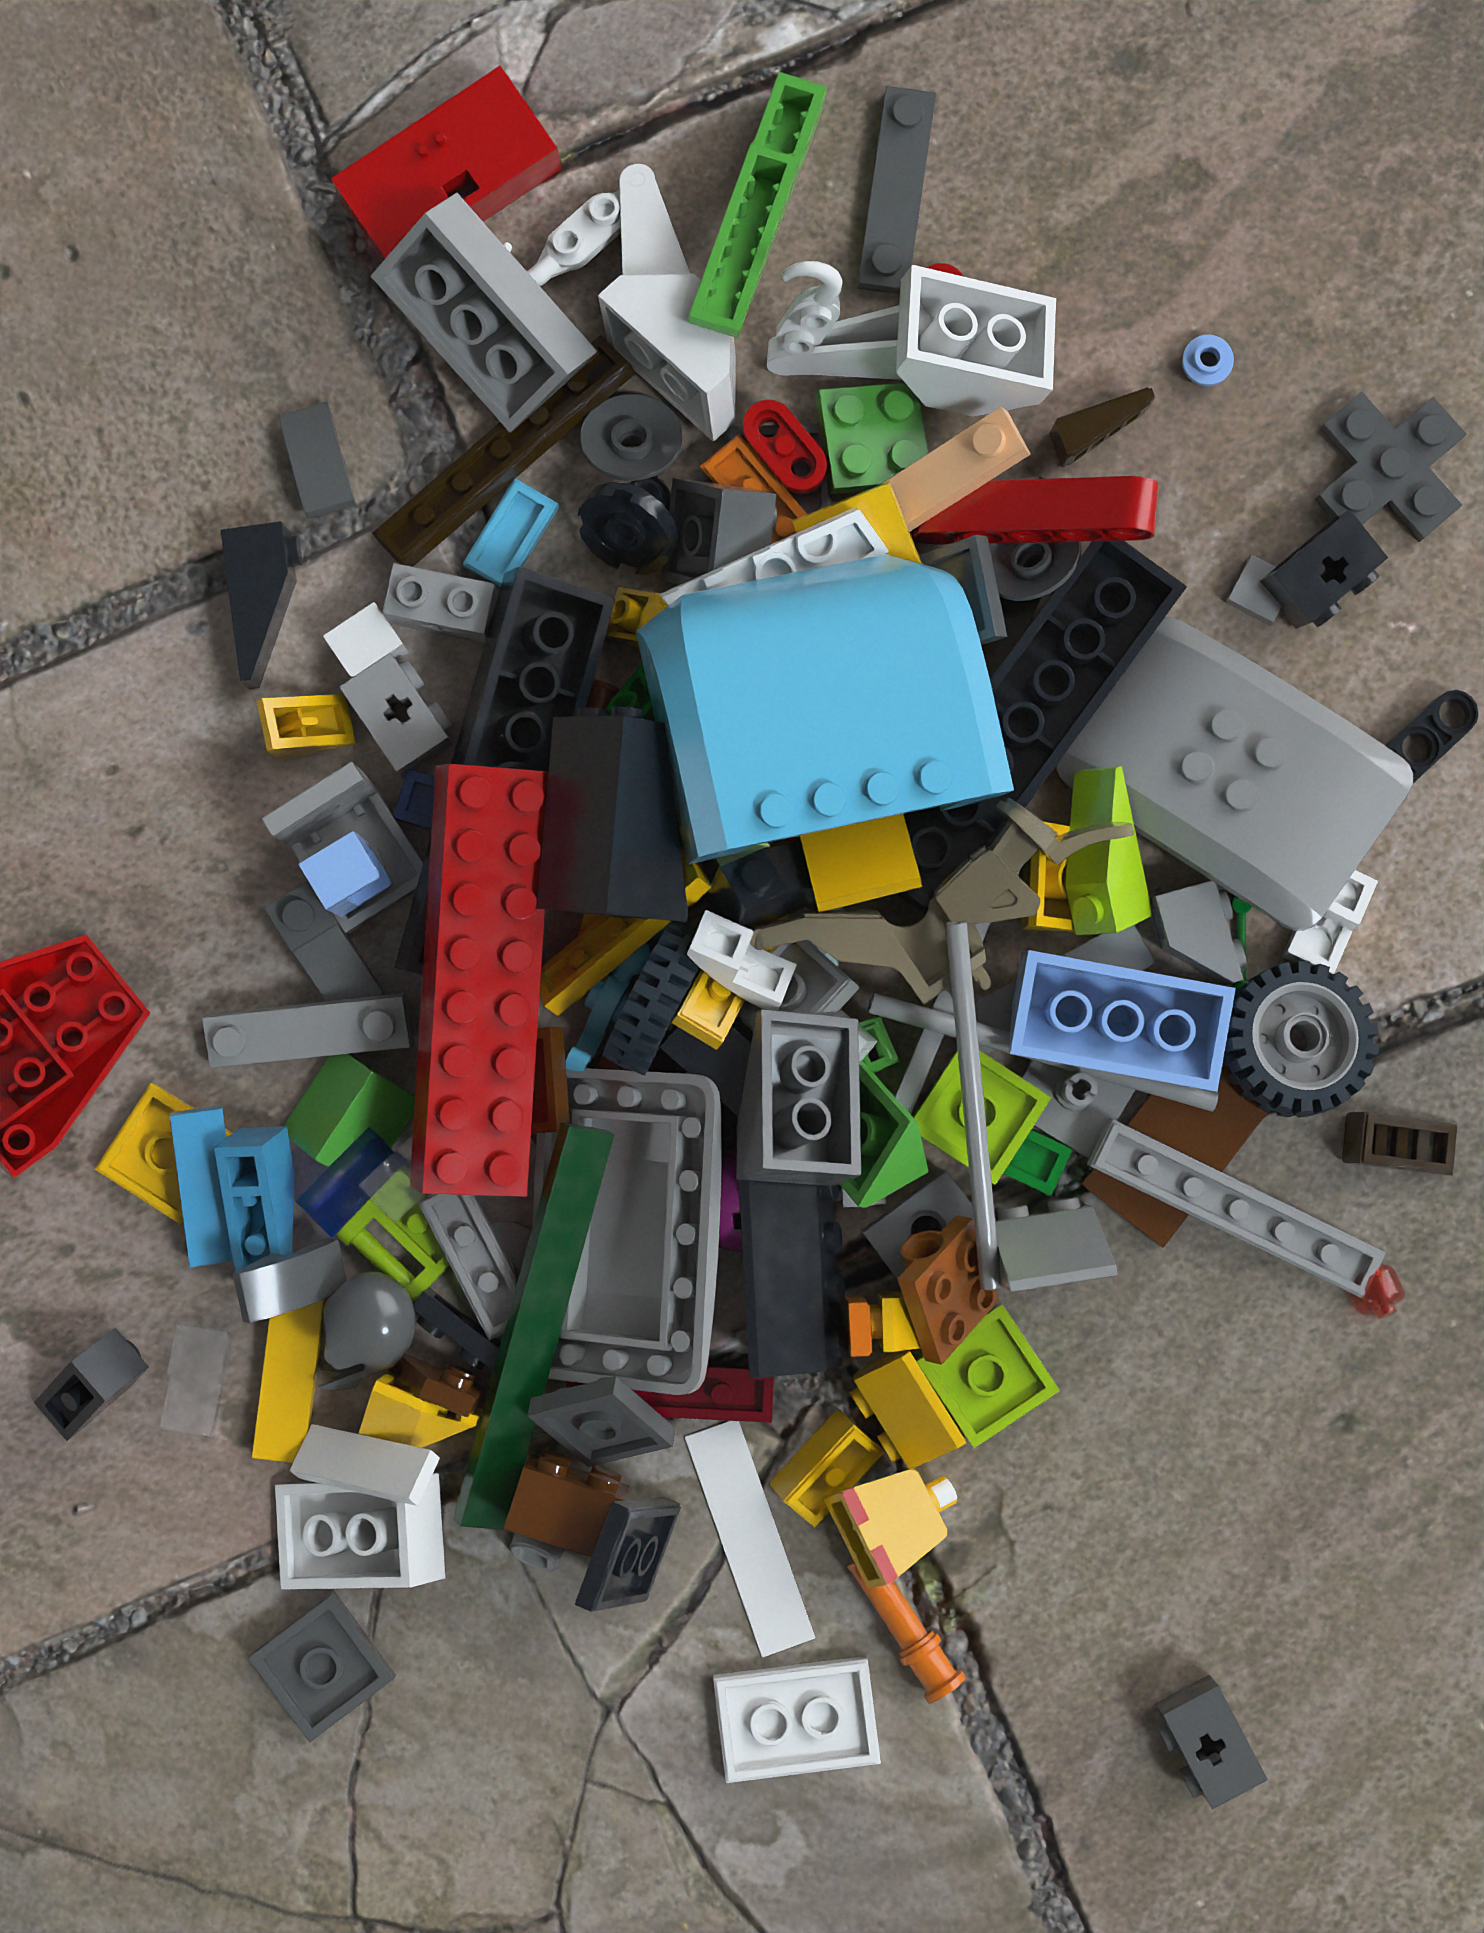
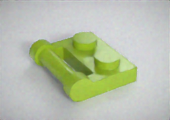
M398 1169L339 1230L336 1236L346 1246L352 1244L382 1274L397 1280L406 1288L415 1303L422 1292L428 1289L450 1264L418 1203L419 1200L429 1195L422 1194L411 1188L410 1177L402 1169ZM374 1218L425 1267L417 1277L365 1229Z

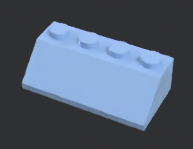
M1027 950L1021 952L1012 1001L1009 1054L1217 1092L1236 988Z

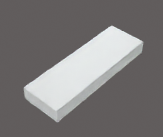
M312 1424L291 1466L290 1472L299 1479L418 1506L440 1458L429 1449Z

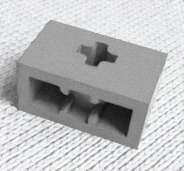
M393 563L383 615L391 625L485 643L499 592L494 583Z
M390 652L341 685L340 689L395 771L404 778L407 769L416 770L453 745L446 734L448 730L453 728V725L437 701L427 706L417 691L425 684L410 661L407 659L399 664ZM398 702L405 708L409 707L407 714L410 720L404 724L397 718L392 719L395 716L392 706Z

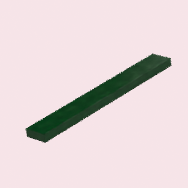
M565 1122L560 1123L453 1520L461 1527L505 1530V1522L519 1483L535 1427V1422L527 1416L530 1400L532 1397L544 1394L612 1146L614 1134L606 1129Z

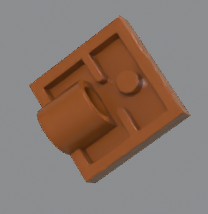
M956 1215L941 1232L923 1231L916 1233L906 1239L900 1248L906 1270L898 1277V1282L925 1361L940 1365L948 1359L999 1301L996 1289L983 1290L980 1288L974 1219Z

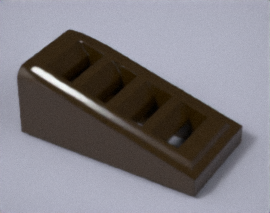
M1146 387L1056 418L1049 434L1061 467L1072 464L1143 415L1155 399L1153 389Z
M1348 1112L1345 1120L1342 1161L1343 1163L1453 1175L1457 1124L1371 1112ZM1388 1127L1393 1128L1390 1157L1385 1156ZM1409 1130H1414L1411 1159H1406ZM1428 1132L1435 1133L1432 1162L1426 1161Z

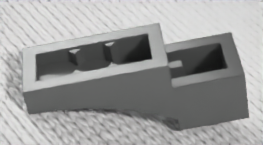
M306 881L264 907L288 948L294 953L326 1001L385 995L350 936L343 931L333 913L324 908L309 881Z

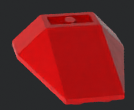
M87 934L0 962V1167L14 1180L59 1146L150 1016L149 1010Z

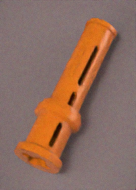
M854 1560L850 1562L846 1567L852 1572L901 1647L898 1652L900 1655L899 1660L903 1666L909 1665L925 1688L924 1698L928 1704L943 1698L965 1681L966 1676L962 1670L956 1671L939 1646L941 1638L938 1633H934L932 1629L926 1631L896 1583L892 1581L887 1585L868 1589Z

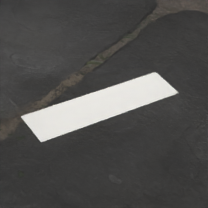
M728 1421L686 1436L685 1440L762 1658L815 1639L739 1421Z

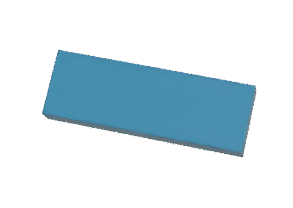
M220 1105L171 1112L169 1117L189 1267L233 1261L214 1147L226 1139L223 1108Z

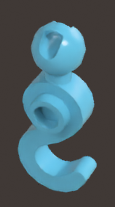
M647 943L618 965L606 982L600 980L591 988L584 1003L585 1007L591 1009V1013L576 1047L573 1046L565 1061L566 1070L581 1072L585 1068H589L612 1021L616 1022L629 997L627 991L633 976L641 974L647 960L650 958L651 950Z

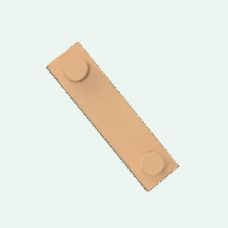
M1001 406L884 483L890 481L910 532L1031 454L1010 414Z

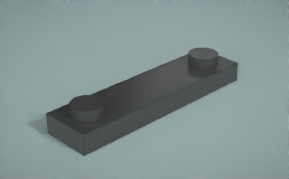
M886 86L857 289L900 294L901 279L912 265L936 93Z

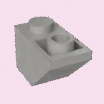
M1209 881L1150 899L1152 918L1163 951L1223 985L1244 980L1241 970L1247 967L1246 956L1240 940H1232L1227 920L1233 918L1229 897L1224 889L1218 891L1217 884L1214 881Z

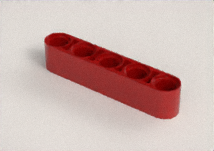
M1140 476L992 480L913 529L912 538L918 542L933 545H949L974 535L987 536L989 544L1147 540L1153 538L1155 534L1159 484L1154 479Z

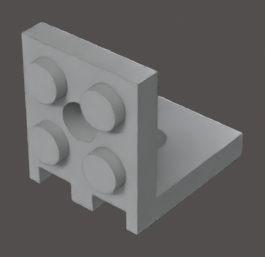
M353 762L348 763L261 818L273 837L292 848L300 863L352 831L369 842L390 877L392 886L343 917L333 913L346 934H350L416 891L423 861L398 821L393 817L391 810L370 777Z

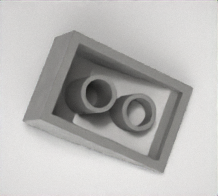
M1078 1197L1048 1201L1049 1211L1029 1214L1027 1205L997 1209L998 1219H995L1001 1286L1010 1292L1118 1275L1115 1260L1094 1207L1089 1205L1080 1206Z

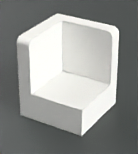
M375 602L323 636L352 678L390 652L396 660L409 653Z

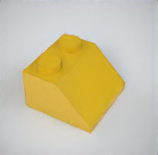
M909 1350L888 1352L852 1375L858 1387L850 1391V1394L866 1419L875 1414L885 1432L878 1435L877 1438L893 1463L902 1458L910 1470L956 1450L967 1443Z

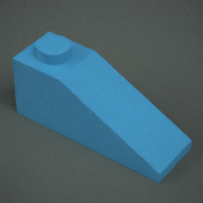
M287 1126L239 1128L214 1147L235 1271L271 1254L287 1256L292 1253L295 1183Z

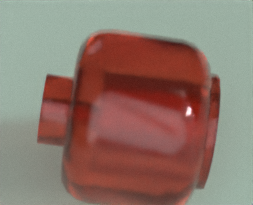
M1381 1263L1379 1269H1376L1375 1274L1369 1276L1364 1296L1360 1298L1352 1293L1350 1294L1360 1314L1371 1315L1376 1313L1377 1318L1382 1319L1397 1312L1395 1305L1404 1299L1405 1289L1396 1270L1392 1266ZM1364 1272L1360 1273L1356 1277L1354 1281L1355 1284H1360L1364 1276Z

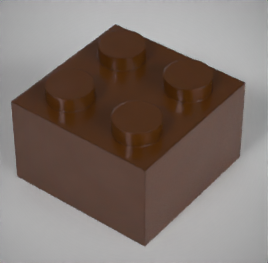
M543 1450L541 1457L531 1454L523 1467L504 1529L592 1558L612 1501L625 1500L629 1485L620 1483L622 1475L606 1468L592 1466L589 1473L571 1467L572 1459L557 1452Z

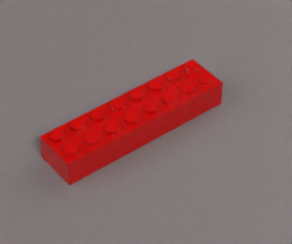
M459 764L435 766L410 1187L422 1194L527 1197L545 915L544 909H536L548 783V772Z

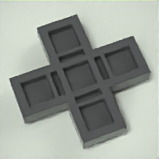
M1361 391L1321 426L1320 430L1352 465L1350 469L1315 499L1332 519L1351 510L1363 525L1381 508L1387 505L1420 542L1462 506L1460 501L1429 468L1467 435L1434 396L1395 429Z

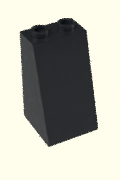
M577 707L575 717H553L536 909L610 917L687 922L688 907L665 723L643 719L642 709L630 707H611L610 716H607L608 711L604 709Z

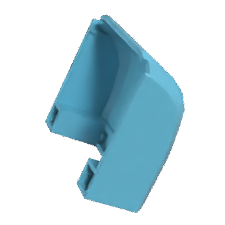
M885 554L683 594L636 631L655 721L665 723L676 818L687 865L739 854L753 845L937 806L940 807V811L990 801L1014 791L992 687L973 613L963 588L953 575L942 569Z

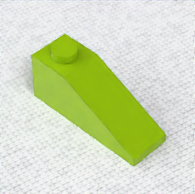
M1122 766L1074 772L1070 831L1101 823L1129 822L1133 825L1134 835L1090 844L1067 857L1065 887L1076 935L1118 933L1153 916Z

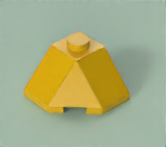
M388 1371L375 1382L359 1434L423 1448L476 1426L480 1421L482 1409L476 1408L468 1418L419 1398L411 1391V1388L398 1380L400 1375Z

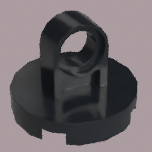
M657 475L629 483L608 482L596 486L578 509V516L581 515L583 522L579 530L582 540L594 555L613 568L618 569L620 564L624 563L631 567H638L635 574L639 575L659 571L672 556L678 540L674 518L669 513L671 498L669 488Z

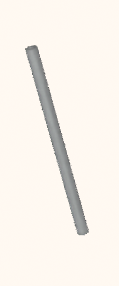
M954 921L946 923L945 926L979 1280L981 1289L994 1290L1001 1287L968 929L966 921Z
M873 992L868 1005V1013L956 1038L954 1015ZM976 1022L979 1045L1009 1053V1031ZM1024 1057L1072 1072L1086 1073L1093 1078L1211 1112L1214 1111L1218 1102V1092Z

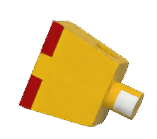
M913 1468L829 1495L823 1500L867 1588L871 1589L894 1581L947 1536V1528L939 1513L956 1504L957 1495L946 1477L940 1476L924 1485L919 1473Z

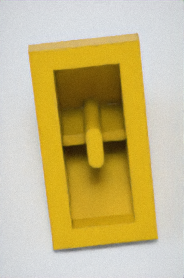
M344 694L262 698L257 700L267 752L279 761L346 747L356 743L348 704Z

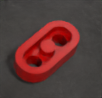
M762 400L752 405L746 412L743 420V434L747 444L786 490L795 494H807L816 490L822 484L827 468L826 456L820 446L792 412L781 402ZM764 423H773L777 426L778 432L775 436L767 438L760 434L759 428ZM802 461L807 463L811 470L806 476L799 477L791 471L792 465Z

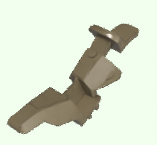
M1008 798L1005 802L1000 800L996 808L1008 821L989 847L982 846L969 855L970 858H966L935 888L933 897L929 900L928 910L919 922L911 926H895L887 922L877 910H828L820 913L819 911H803V915L754 927L750 943L755 949L764 950L770 947L809 940L840 962L894 968L904 976L917 996L925 1004L944 990L952 997L945 924L954 921H966L972 976L975 981L979 982L980 987L986 990L990 987L991 980L982 966L986 962L985 949L975 925L1034 916L1040 905L1039 896L1018 877L1021 867L1038 849L1050 861L1058 865L1075 851L1090 844L1134 835L1133 825L1129 822L1101 823L1082 827L1055 837L1056 831L1011 798Z

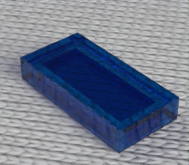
M368 1127L295 1202L332 1238L405 1163L375 1131Z

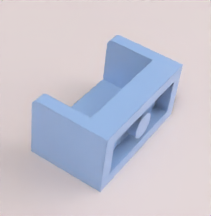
M354 831L298 864L324 908L340 917H343L392 886L390 877L369 842Z

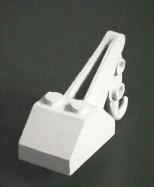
M633 164L626 167L621 173L620 188L616 192L594 195L549 235L537 263L527 272L541 286L555 276L582 268L621 233L623 275H620L598 295L607 342L631 364L632 368L714 442L735 423L736 354L734 337L688 323L689 314L701 280L695 274H690L652 169L643 164ZM506 242L503 244L509 252L512 250L510 243Z
M804 261L788 266L781 273V279L784 282H788L798 276H809L819 279L821 284L806 288L802 294L794 299L777 325L776 336L769 340L767 368L774 374L783 376L827 375L903 380L925 406L972 417L990 414L1001 406L1005 410L1038 405L1053 390L1056 298L911 265L901 279L900 303L898 306L837 321L840 316L839 294L843 281L835 268L817 261Z

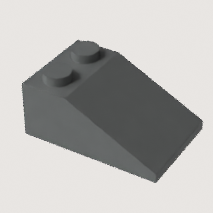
M763 1009L757 1012L736 1127L737 1179L835 1186L861 1176L858 1019Z

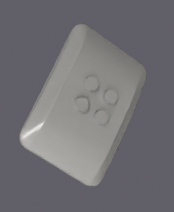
M1174 618L1162 620L1057 764V773L1060 781L1072 791L1074 772L1122 766L1134 827L1137 833L1275 922L1293 931H1304L1312 928L1322 919L1408 796L1413 784V772L1410 765L1398 754L1271 672L1210 636Z
M585 1068L581 1072L566 1070L570 1123L606 1129L614 1134L548 1379L590 1383L603 1377L617 1376L633 1390L672 1395L693 1393L700 1388L705 1380L716 1290L721 1202V1104L719 1091L711 1079L699 1074L646 1072L645 1076L637 1072L627 1070ZM558 1132L537 1134L532 1226Z

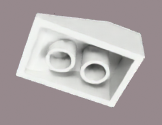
M439 1473L432 1474L418 1506L312 1481L275 1485L281 1589L407 1588L445 1579Z

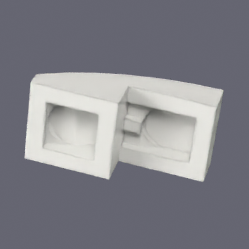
M1355 870L1322 919L1314 927L1304 931H1293L1282 958L1293 963L1297 961H1310V966L1320 963L1329 966V973L1334 974L1352 931L1362 920L1378 881Z
M705 910L687 955L710 977L736 995L764 1010L778 1011L796 964L765 950L755 949L749 944L754 933L753 930Z

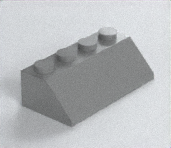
M455 193L427 211L371 275V278L509 432H512L538 409L597 352L458 193Z

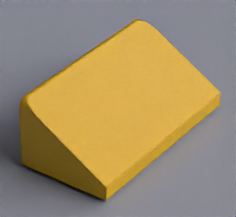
M838 1409L773 1477L770 1486L783 1502L815 1528L829 1513L823 1499L829 1495L852 1488L885 1451L844 1412Z

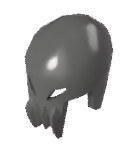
M363 1272L345 1281L325 1302L323 1308L326 1329L324 1358L327 1362L320 1366V1370L333 1371L334 1377L332 1378L333 1381L319 1386L321 1390L356 1388L364 1377L393 1368L404 1357L412 1344L417 1320L413 1307L414 1302L406 1288L397 1280L380 1272Z

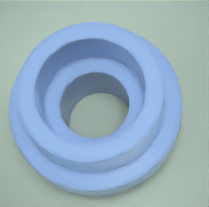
M1215 335L1196 337L1187 345L1182 356V367L1186 376L1193 383L1205 387L1215 386L1224 381L1231 372L1234 362L1233 352L1228 343ZM1203 352L1213 353L1217 358V365L1213 367L1205 366L1200 360V354Z

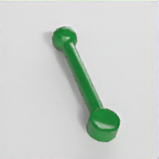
M1234 896L1230 903L1232 911L1236 914V939L1240 940L1246 956V913L1251 910L1252 906ZM1246 968L1241 970L1244 980L1237 981L1232 986L1236 988L1235 994L1246 983Z

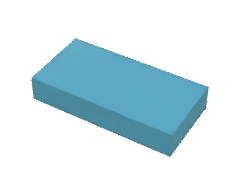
M515 478L463 562L464 568L487 582L494 583L500 589L505 572L516 567H524L559 509L558 503Z

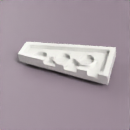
M854 507L659 595L666 605L669 606L683 594L885 555L889 550L861 511Z

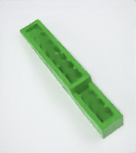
M782 72L778 73L754 143H751L691 308L688 323L739 338L821 118L827 86Z

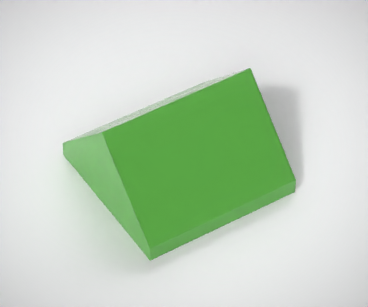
M351 1053L330 1055L284 1126H287L289 1139L314 1160L367 1187L414 1116L415 1095Z
M859 1061L861 1176L839 1185L858 1207L866 1208L929 1171L917 1121L863 1061Z

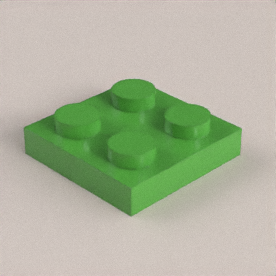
M906 383L820 389L816 393L815 403L822 449L827 461L826 475L829 494L863 492L877 487L928 454L920 399Z

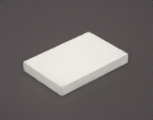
M867 1656L713 1675L726 1783L881 1764Z

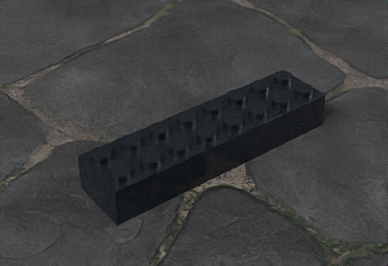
M1093 541L1089 544L1078 559L1072 575L1056 589L990 679L1014 791L990 801L940 811V807L937 806L904 813L922 887L896 893L923 914H926L929 900L933 897L935 888L966 858H970L969 855L982 846L989 847L1008 821L996 808L997 803L1000 800L1005 802L1008 798H1011L1024 808L1028 805L1187 588L1185 584L1126 541Z
M516 567L504 573L451 764L549 771L553 717H575L577 707H586L615 604V598L522 567ZM431 837L394 966L396 969L423 976Z

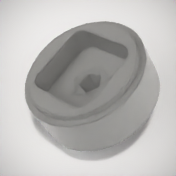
M515 1533L510 1544V1550L518 1560L543 1570L556 1568L564 1552L563 1548Z

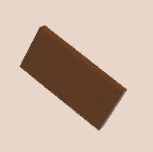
M1222 1066L1217 1091L1218 1102L1213 1112L1149 1094L1125 1125L1222 1172L1268 1112L1257 1108V1101H1247L1240 1094L1243 1091L1242 1087L1239 1084L1233 1086L1227 1077L1232 1073L1229 1066ZM1093 1167L1080 1183L1162 1248L1165 1247L1189 1216V1214Z

